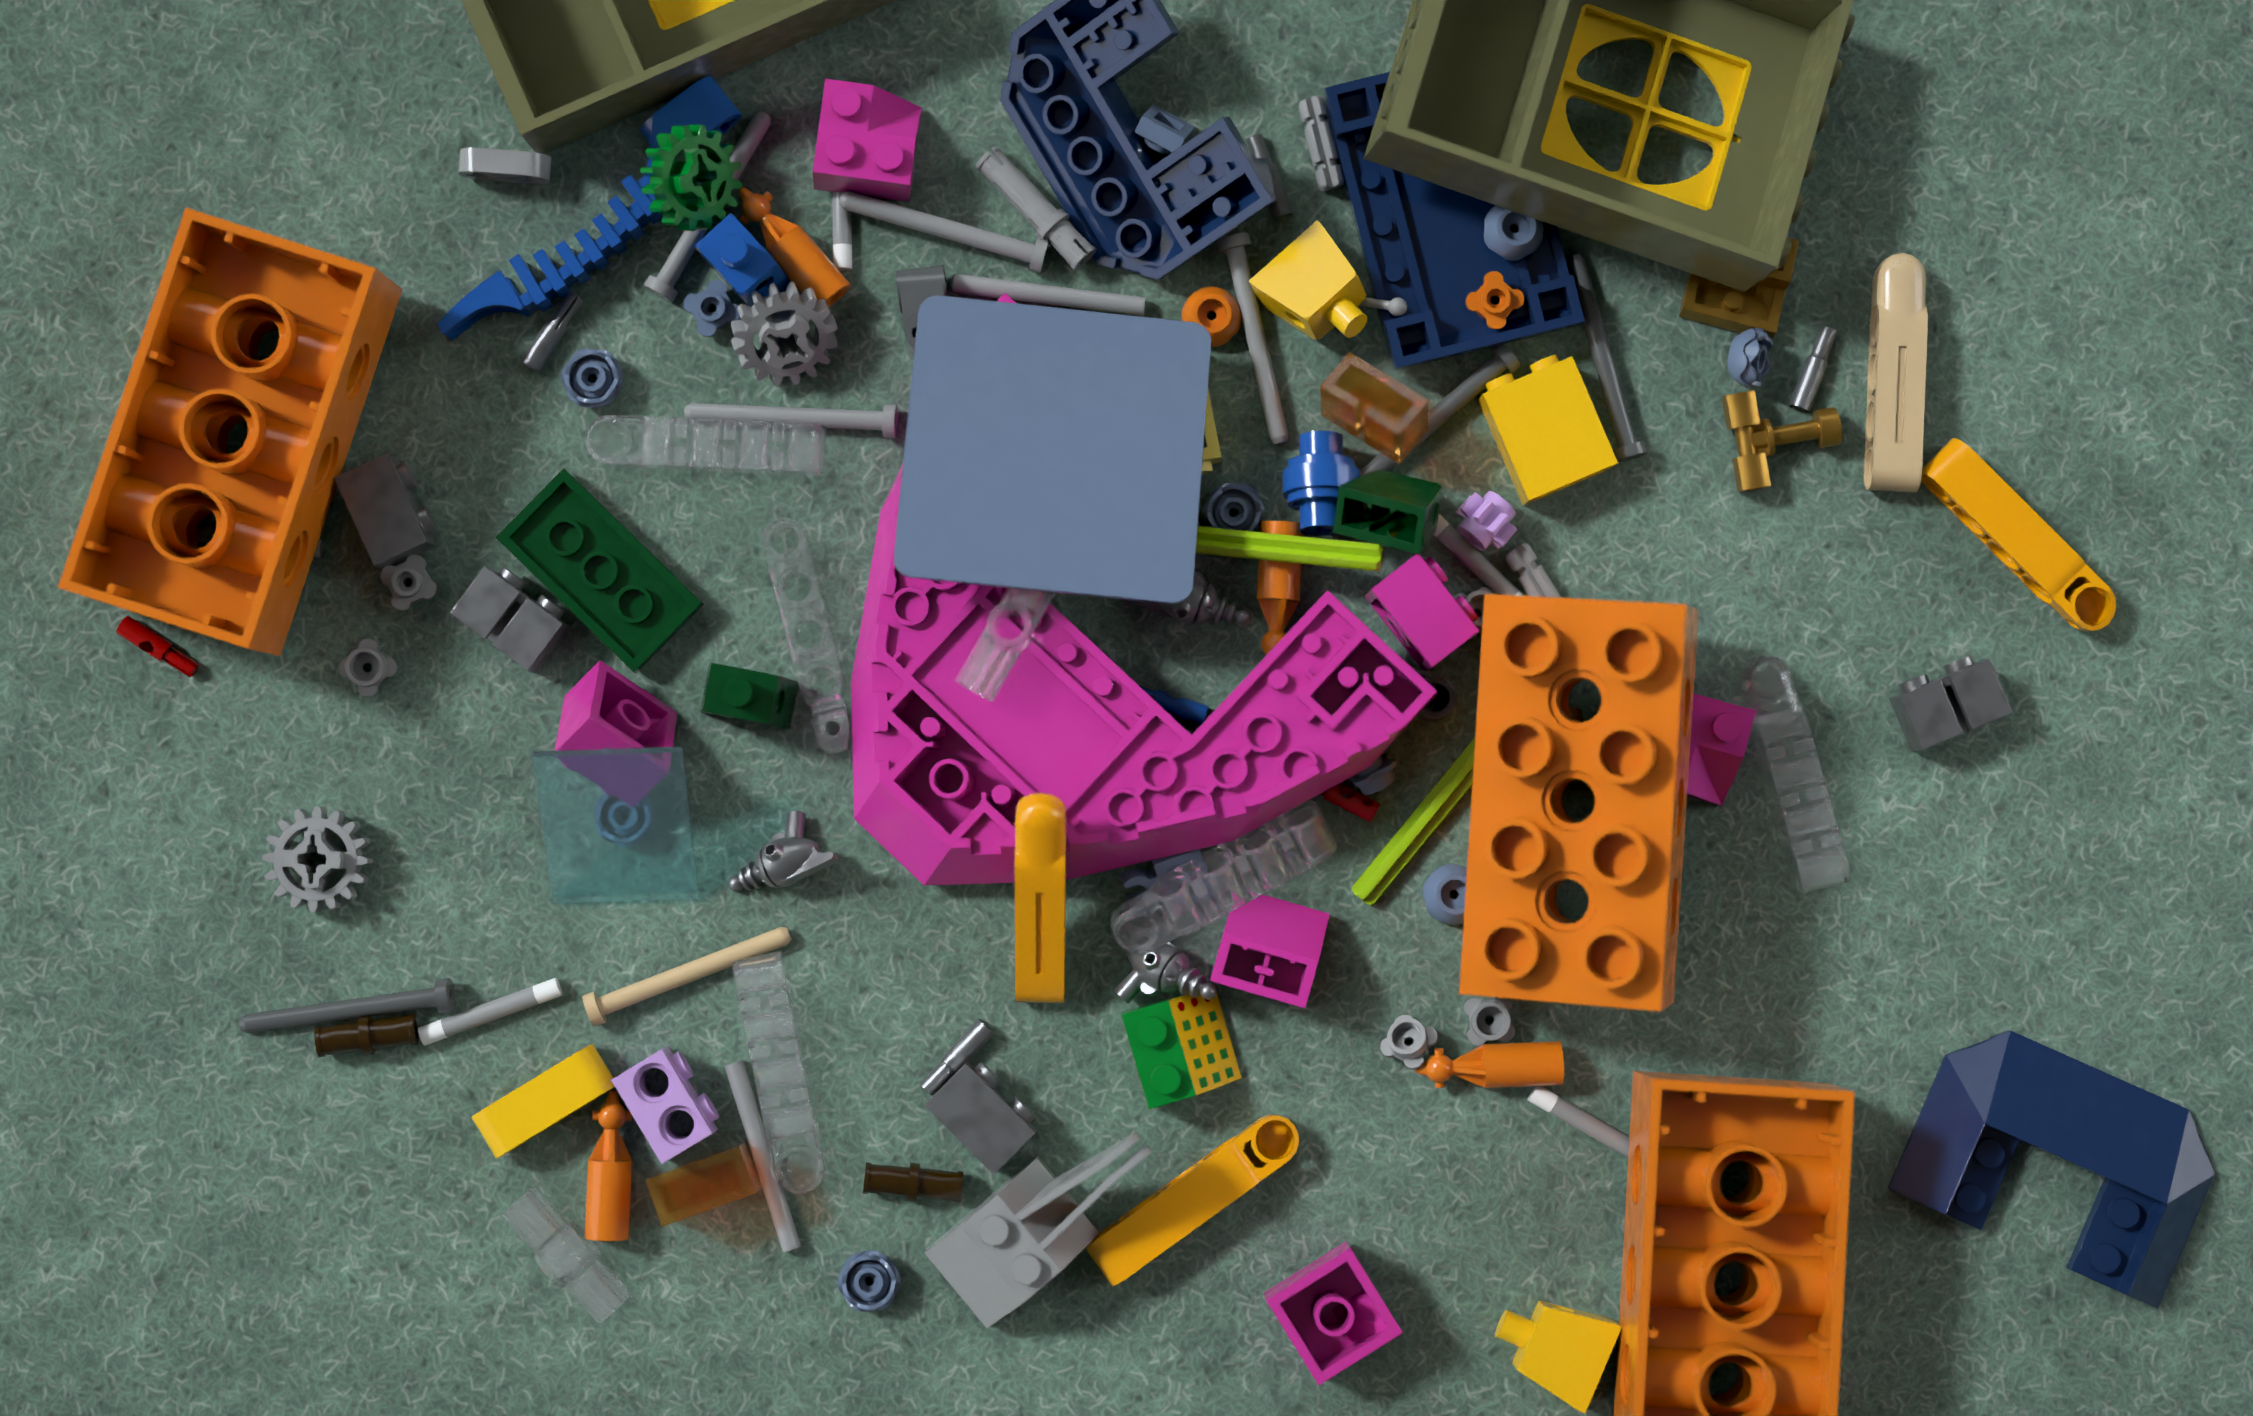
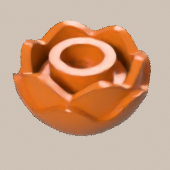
M1203 287L1195 291L1186 300L1181 312L1182 321L1199 323L1208 330L1211 336V347H1219L1226 344L1239 331L1242 323L1238 301L1230 292L1218 287ZM1209 312H1214L1216 314V318L1214 320H1209L1207 318V314Z

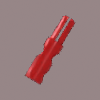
M129 615L117 627L116 633L147 652L158 661L166 662L188 677H192L198 671L199 663L174 648V644Z
M1341 783L1321 793L1324 796L1323 799L1370 823L1380 806V803Z

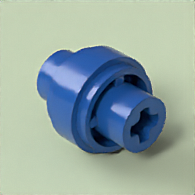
M1310 431L1299 436V456L1289 459L1287 468L1283 470V497L1287 500L1289 508L1300 511V532L1306 535L1329 536L1337 534L1333 533L1339 486L1360 477V469L1355 466V460L1343 455V435L1338 432Z

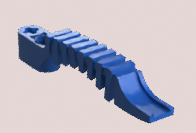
M706 76L692 84L649 117L641 126L640 133L650 144L649 148H660L656 136L659 133H671V126L702 124L706 125V131H720L723 135L739 122L742 114L712 76ZM648 157L647 167H651L652 160ZM629 174L621 180V183L635 202L626 208L617 195L610 199L607 203L620 220L611 226L602 213L592 219L602 235L594 241L584 228L577 232L574 236L584 249L581 253L576 255L565 240L554 246L565 262V265L560 269L557 268L543 248L533 254L536 262L547 277L543 281H538L529 264L523 260L520 254L509 259L527 292L519 295L509 278H505L502 271L499 270L469 292L437 323L444 336L447 335L452 341L476 322L494 313L513 312L528 317L538 309L545 312L554 306L551 302L559 295L564 299L569 292L573 293L570 288L577 282L583 285L592 279L589 275L591 271L596 267L600 271L610 264L607 259L616 252L619 256L628 249L625 244L632 237L637 240L645 234L642 228L650 221L654 225L662 219L660 212H651L649 206L655 200L654 195L642 194L641 189L645 185L650 184V177L644 176L636 182Z

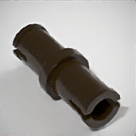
M415 1014L372 1020L370 1016L359 1017L358 1022L328 1027L319 1026L315 1027L314 1031L318 1057L362 1051L364 1056L374 1055L376 1049L409 1044L418 1045L419 1043Z
M866 1162L863 1194L875 1193L907 1197L906 1202H916L917 1198L961 1202L963 1171L920 1168V1163L911 1162L910 1167L876 1165Z

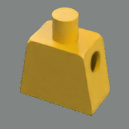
M1318 220L1249 280L1257 299L1264 308L1314 340L1322 339L1334 327L1347 338H1351L1360 333L1367 323V316L1357 307L1367 296L1359 276Z
M1538 1301L1531 1319L1506 1309L1497 1325L1495 1337L1518 1347L1512 1364L1520 1373L1576 1410L1586 1413L1622 1326L1609 1317Z

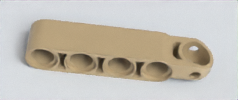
M1906 253L1893 254L1882 261L1875 270L1872 279L1864 486L1866 490L1916 493L1922 477L1928 312L1925 306L1926 273L1921 261L1913 255Z

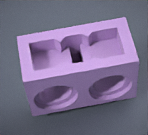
M669 1046L659 1050L611 1080L661 1164L717 1131L718 1128L713 1121L719 1118L717 1110L705 1093L698 1096L688 1080L694 1076V1073L686 1058L680 1051L673 1054ZM651 1068H658L666 1073L669 1085L664 1094H654L647 1088L645 1077ZM674 1111H686L693 1118L694 1128L689 1136H680L672 1130L670 1118Z

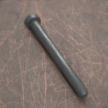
M1581 254L1569 256L1567 259L1569 275H1573L1585 319L1583 323L1618 445V448L1614 449L1613 452L1618 463L1642 457L1648 454L1644 441L1637 442L1585 258Z
M1505 344L1492 347L1490 352L1493 357L1361 469L1360 477L1377 470L1390 471L1486 388V383L1498 378L1505 371L1512 374L1521 367L1516 356Z
M450 978L436 980L434 988L245 1014L239 1019V1028L245 1033H255L437 1007L439 1013L454 1012L456 1007L454 986Z

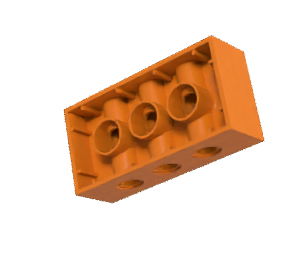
M185 207L58 588L247 649L281 656L337 488L334 477L342 473L403 289L374 267ZM278 329L280 336L275 351L269 358L260 361L257 349L261 338L269 331ZM247 421L248 433L243 446L237 452L230 454L227 448V437L230 430L236 424ZM213 513L217 524L215 534L206 546L200 548L196 540L198 524L204 517Z
M1484 594L1459 994L1662 1011L1674 1003L1698 609L1687 604ZM1589 679L1599 688L1602 703L1595 717L1589 721L1580 722L1573 717L1569 709L1568 699L1571 690L1577 683ZM1575 779L1586 782L1592 788L1595 795L1594 810L1582 822L1570 818L1566 814L1562 803L1564 789ZM1566 879L1580 883L1588 894V910L1580 920L1574 921L1566 918L1560 913L1557 906V889L1562 881Z
M1633 1071L1619 1325L1622 1328L1618 1335L1613 1416L1838 1415L1854 1091L1829 1083ZM1742 1160L1748 1170L1747 1184L1736 1196L1725 1198L1720 1191L1721 1173L1731 1162ZM1738 1261L1743 1271L1740 1286L1729 1295L1717 1296L1714 1289V1281L1718 1270L1727 1262ZM1722 1363H1735L1737 1379L1733 1387L1720 1395L1709 1394L1708 1384L1714 1369Z

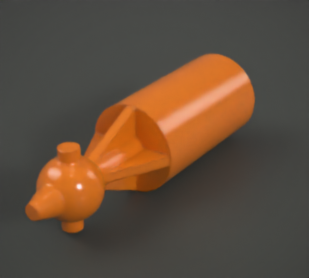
M744 187L738 191L743 202L741 221L745 224L749 221L760 222L768 253L779 264L790 281L795 282L796 288L801 293L809 287L812 288L817 301L825 299L830 308L848 292L851 284L806 231L799 225L771 214L770 201L774 199L771 193L767 191L762 195L753 193Z
M1261 521L1260 532L1303 536V533L1300 532V523ZM1258 560L1256 599L1269 628V631L1265 633L1261 641L1262 650L1266 655L1286 635L1284 629L1300 602L1302 564Z
M1560 1041L1482 1044L1474 1050L1451 1060L1444 1054L1443 1048H1435L1434 1055L1430 1056L1422 1067L1416 1069L1415 1073L1427 1076L1435 1082V1088H1444V1082L1449 1080L1452 1075L1484 1088L1563 1085V1049Z
M609 1091L606 1102L598 1111H592V1120H598L599 1124L604 1128L588 1159L584 1238L594 1241H624L629 1239L632 1159L619 1132V1128L626 1121H632V1114L630 1111H626L625 1107L620 1103L617 1091Z

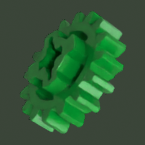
M689 124V126L675 125L671 126V133H659L656 136L660 148L646 149L645 153L652 160L651 167H642L640 173L650 177V184L645 185L641 190L642 194L654 195L655 200L651 203L649 209L651 212H664L662 216V223L664 225H677L678 230L681 231L712 229V221L721 222L726 218L723 207L737 206L738 202L731 196L732 189L742 188L743 183L733 179V172L739 170L742 166L741 162H730L729 156L733 152L734 146L732 144H719L722 136L720 131H706V125Z

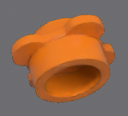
M1491 271L1484 276L1483 285L1476 292H1470L1467 295L1466 307L1469 311L1476 312L1481 319L1486 321L1490 329L1498 330L1505 326L1506 317L1513 309L1522 307L1524 295L1519 289L1509 287L1504 282L1501 273ZM1491 297H1498L1499 304L1493 305L1490 302Z

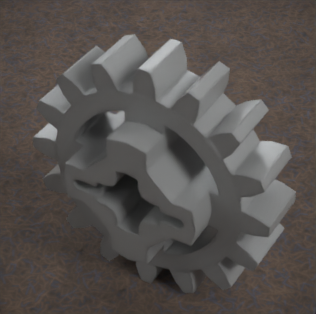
M795 282L788 284L786 292H779L775 283L769 284V295L765 297L757 291H753L751 295L754 305L750 307L740 304L738 311L742 320L731 322V328L735 337L731 341L735 355H739L741 367L744 370L752 368L755 379L761 381L767 374H770L774 386H779L784 376H790L793 384L797 385L800 381L799 374L804 371L813 378L817 376L814 364L817 362L829 364L831 360L827 349L837 348L838 345L834 331L838 328L833 314H830L827 301L825 299L817 301L814 290L810 287L801 295L798 294ZM810 319L815 323L814 336L809 333L810 326L808 322ZM754 333L759 334L761 346L759 350L753 344Z
M315 806L311 818L305 809L295 810L296 823L288 819H280L278 825L283 831L282 835L267 836L266 840L275 846L274 853L262 855V860L273 863L274 869L264 876L266 880H279L281 883L274 893L277 897H284L290 893L293 895L290 907L301 908L308 900L310 912H321L323 901L325 900L330 910L341 908L340 895L347 899H355L358 896L352 887L354 882H368L369 878L361 873L360 869L361 865L373 864V858L362 856L361 849L368 846L371 842L369 838L357 839L354 834L361 826L359 822L352 821L343 825L345 812L335 810L327 818L326 807ZM330 830L334 831L343 840L347 851H342L333 842V832H330ZM304 831V840L293 850H289L294 839ZM319 853L326 855V863L318 866L310 864V854ZM289 867H292L302 877V886L294 880ZM340 869H346L342 879L334 887L328 889L331 886V878Z

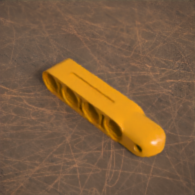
M1952 438L1922 468V483L2040 600L2049 604L2072 627L2079 631L2090 632L2100 630L2110 623L2116 611V597L2112 589L1967 444L1957 438Z
M1036 793L1023 797L1016 807L1015 1002L1064 1003L1066 807L1064 802L1056 796Z
M1268 1114L1258 1119L1102 1230L1085 1249L1111 1286H1116L1287 1163L1295 1155L1299 1145V1134L1295 1125L1287 1117L1279 1114Z

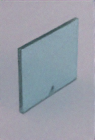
M683 747L533 751L532 760L553 903L699 899V884Z

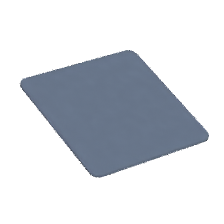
M940 295L925 299L919 307L894 548V565L902 575L915 579L1178 604L1186 600L1192 591L1211 352V336L1208 330L1199 323Z

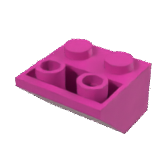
M1236 887L1210 981L1305 1008L1317 969L1330 914Z

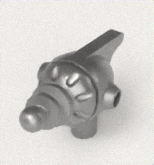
M1194 571L1192 591L1189 597L1181 603L1167 604L1129 600L1133 605L1171 617L1185 624L1193 625L1194 621H1196L1195 625H1200L1213 618L1217 625L1220 621L1224 620L1225 625L1229 626L1231 621L1234 620L1237 625L1246 626L1251 620L1249 612L1246 610L1236 611V603L1233 602L1229 605L1227 597L1219 600L1214 587L1210 584L1207 587L1204 576L1197 571Z
M790 811L786 817L785 834L781 832L775 834L771 842H768L758 851L756 862H748L746 868H740L738 875L732 876L729 879L728 887L734 892L741 891L743 888L748 891L754 889V887L760 889L765 884L775 888L786 887L835 864L838 861V856L831 851L820 853L819 845L816 842L805 839L806 814L800 811Z
M1129 921L1123 923V929L1131 937V946L1128 948L1127 955L1133 971L1114 991L1126 1003L1129 1004L1141 990L1148 996H1155L1159 992L1171 993L1179 989L1181 994L1188 995L1190 993V996L1194 998L1200 994L1206 1000L1213 999L1216 996V987L1211 983H1206V976L1203 974L1199 975L1197 968L1193 967L1190 969L1187 956L1178 947Z

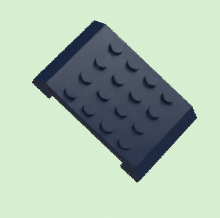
M1390 72L1325 87L1324 95L1328 119L1331 124L1373 297L1388 301L1400 297L1407 303V311L1398 317L1392 315L1388 310L1377 309L1387 352L1394 371L1583 325L1585 319L1573 275H1569L1557 226L1543 222L1542 242L1534 253L1516 261L1504 259L1490 250L1484 241V220L1490 209L1495 206L1494 204L1364 159ZM1511 225V232L1517 233L1518 227L1516 225ZM1491 271L1501 273L1504 282L1509 287L1519 289L1524 295L1522 307L1513 309L1506 317L1505 326L1498 330L1490 329L1486 321L1481 319L1476 312H1471L1466 307L1467 295L1470 292H1476L1483 285L1484 276ZM1493 296L1490 302L1493 305L1499 304V298Z

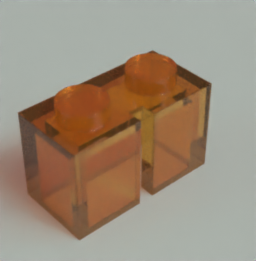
M1351 352L1344 357L1320 386L1322 416L1355 437H1358L1364 431V442L1398 464L1402 463L1428 431L1429 400Z
M746 1141L706 1155L697 1162L695 1159L656 1173L646 1179L662 1227L750 1196L762 1188Z

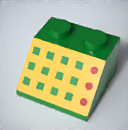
M1190 993L1188 995L1180 994L1121 1012L1149 1109L1197 1096L1242 1078L1217 993L1210 1000L1202 998L1201 994L1196 998L1190 996Z

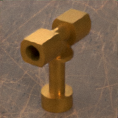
M1755 390L1721 397L1727 431H1735L1739 457L1732 459L1738 492L1771 486L1767 457L1775 455V446L1815 439L1818 447L1824 448L1840 445L1842 442L1841 422L1835 407L1814 410L1812 420L1772 427L1768 418H1759Z

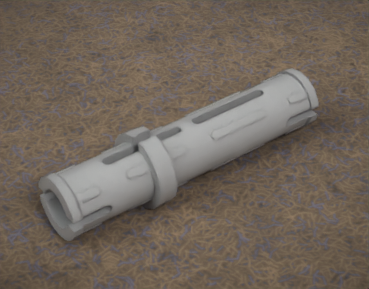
M998 146L992 147L990 150L992 154L987 151L979 159L975 168L1037 230L1035 233L1037 238L1048 240L1049 244L1069 263L1074 271L1078 270L1081 267L1080 262L1084 265L1094 255L1096 248L1068 221L1069 214L1064 209L1060 208L1057 210L1005 156Z

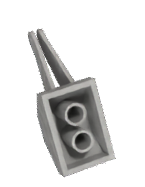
M1136 1131L1117 1144L1058 1177L1054 1176L1037 1155L925 1250V1255L986 1328H989L1027 1301L1059 1274L1100 1234V1229L1085 1213V1210L1115 1181L1141 1162L1152 1151L1150 1147L1146 1144L1132 1154L1080 1205L1069 1194L1068 1190L1102 1170L1130 1148L1140 1138Z

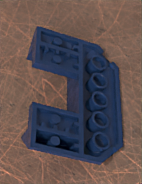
M1054 0L1011 33L1008 52H1011L1012 56L1007 81H1003L1000 102L1062 207L1069 214L1075 229L1096 248V252L1092 256L1096 264L1140 273L1142 276L1157 280L1162 279L1276 201L1268 157L1254 159L1230 117H1222L1164 159H1161L1157 151L1145 144L1144 137L1135 133L1139 120L1115 80L1180 34L1161 0Z
M2011 1030L1944 1055L1887 1189L1981 1230L2019 1141L2104 1178L2066 1268L2158 1309L2215 1176L2190 1110Z

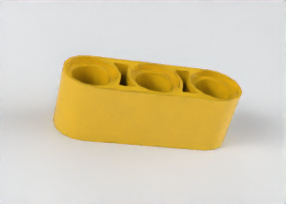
M592 1043L487 1106L471 1118L495 1158L498 1159L615 1088L611 1081L613 1076Z

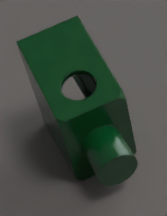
M1377 470L1339 486L1333 533L1421 554L1436 532L1442 486L1438 483L1385 470ZM1363 502L1368 504L1365 508L1363 507Z
M710 663L699 712L790 729L799 682L774 674ZM779 693H780V701H779L778 708L776 709V707H777V699H778V696H779Z

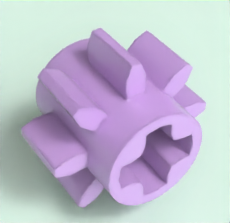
M1488 491L1483 498L1474 492L1456 511V514L1464 519L1457 527L1458 532L1467 542L1481 551H1485L1490 544L1498 550L1517 531V528L1509 523L1516 515L1514 508L1493 491Z

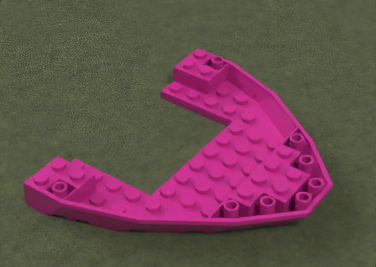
M1006 293L997 300V302L1016 303ZM902 463L880 511L851 678L854 819L924 886L1015 883V821L1017 804L1023 797L1030 794H1051L1061 799L1066 807V880L1232 842L1369 768L1437 696V690L1327 590L1191 735L1038 591L915 579L902 575L894 565Z

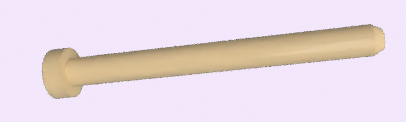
M779 927L598 997L595 991L582 995L585 1010L592 1025L597 1027L606 1023L605 1015L786 946L792 940L788 928Z

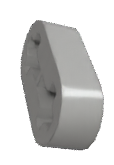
M467 147L460 149L458 175L474 180L539 185L548 184L550 181L551 157L548 155L528 151Z

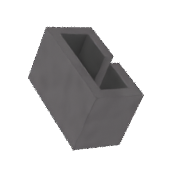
M387 453L334 477L373 566L380 569L388 565L395 566L406 561L410 555H419L437 546L432 536L433 533L438 531L436 522L426 505L417 506L412 490L418 488V483L406 461L399 463L397 458Z
M484 566L450 611V614L484 639H490L494 642L493 646L524 669L537 673L571 628L560 619L565 611L543 595L537 601L532 599L522 591L526 582L506 567L502 566L497 573L495 570Z
M1968 655L1944 665L1947 673L1944 676L1930 681L1927 673L1899 684L1902 693L1889 698L1911 752L1925 750L1963 734V731L1966 729L1973 730L2013 713L1990 659L1974 663L1972 656Z
M967 1061L924 1106L994 1175L1036 1133L1037 1129L1031 1124L1036 1116L1018 1097L1015 1096L1009 1102L996 1089L1001 1084V1080L984 1063L980 1062L974 1067Z

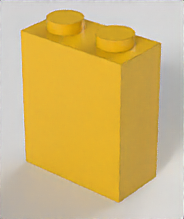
M1556 354L1548 356L1530 365L1532 373L1516 380L1512 373L1498 377L1485 384L1488 392L1483 393L1478 399L1523 506L1610 470L1618 464L1573 356L1559 361Z

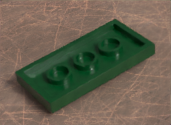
M564 468L495 537L634 673H637L704 605Z

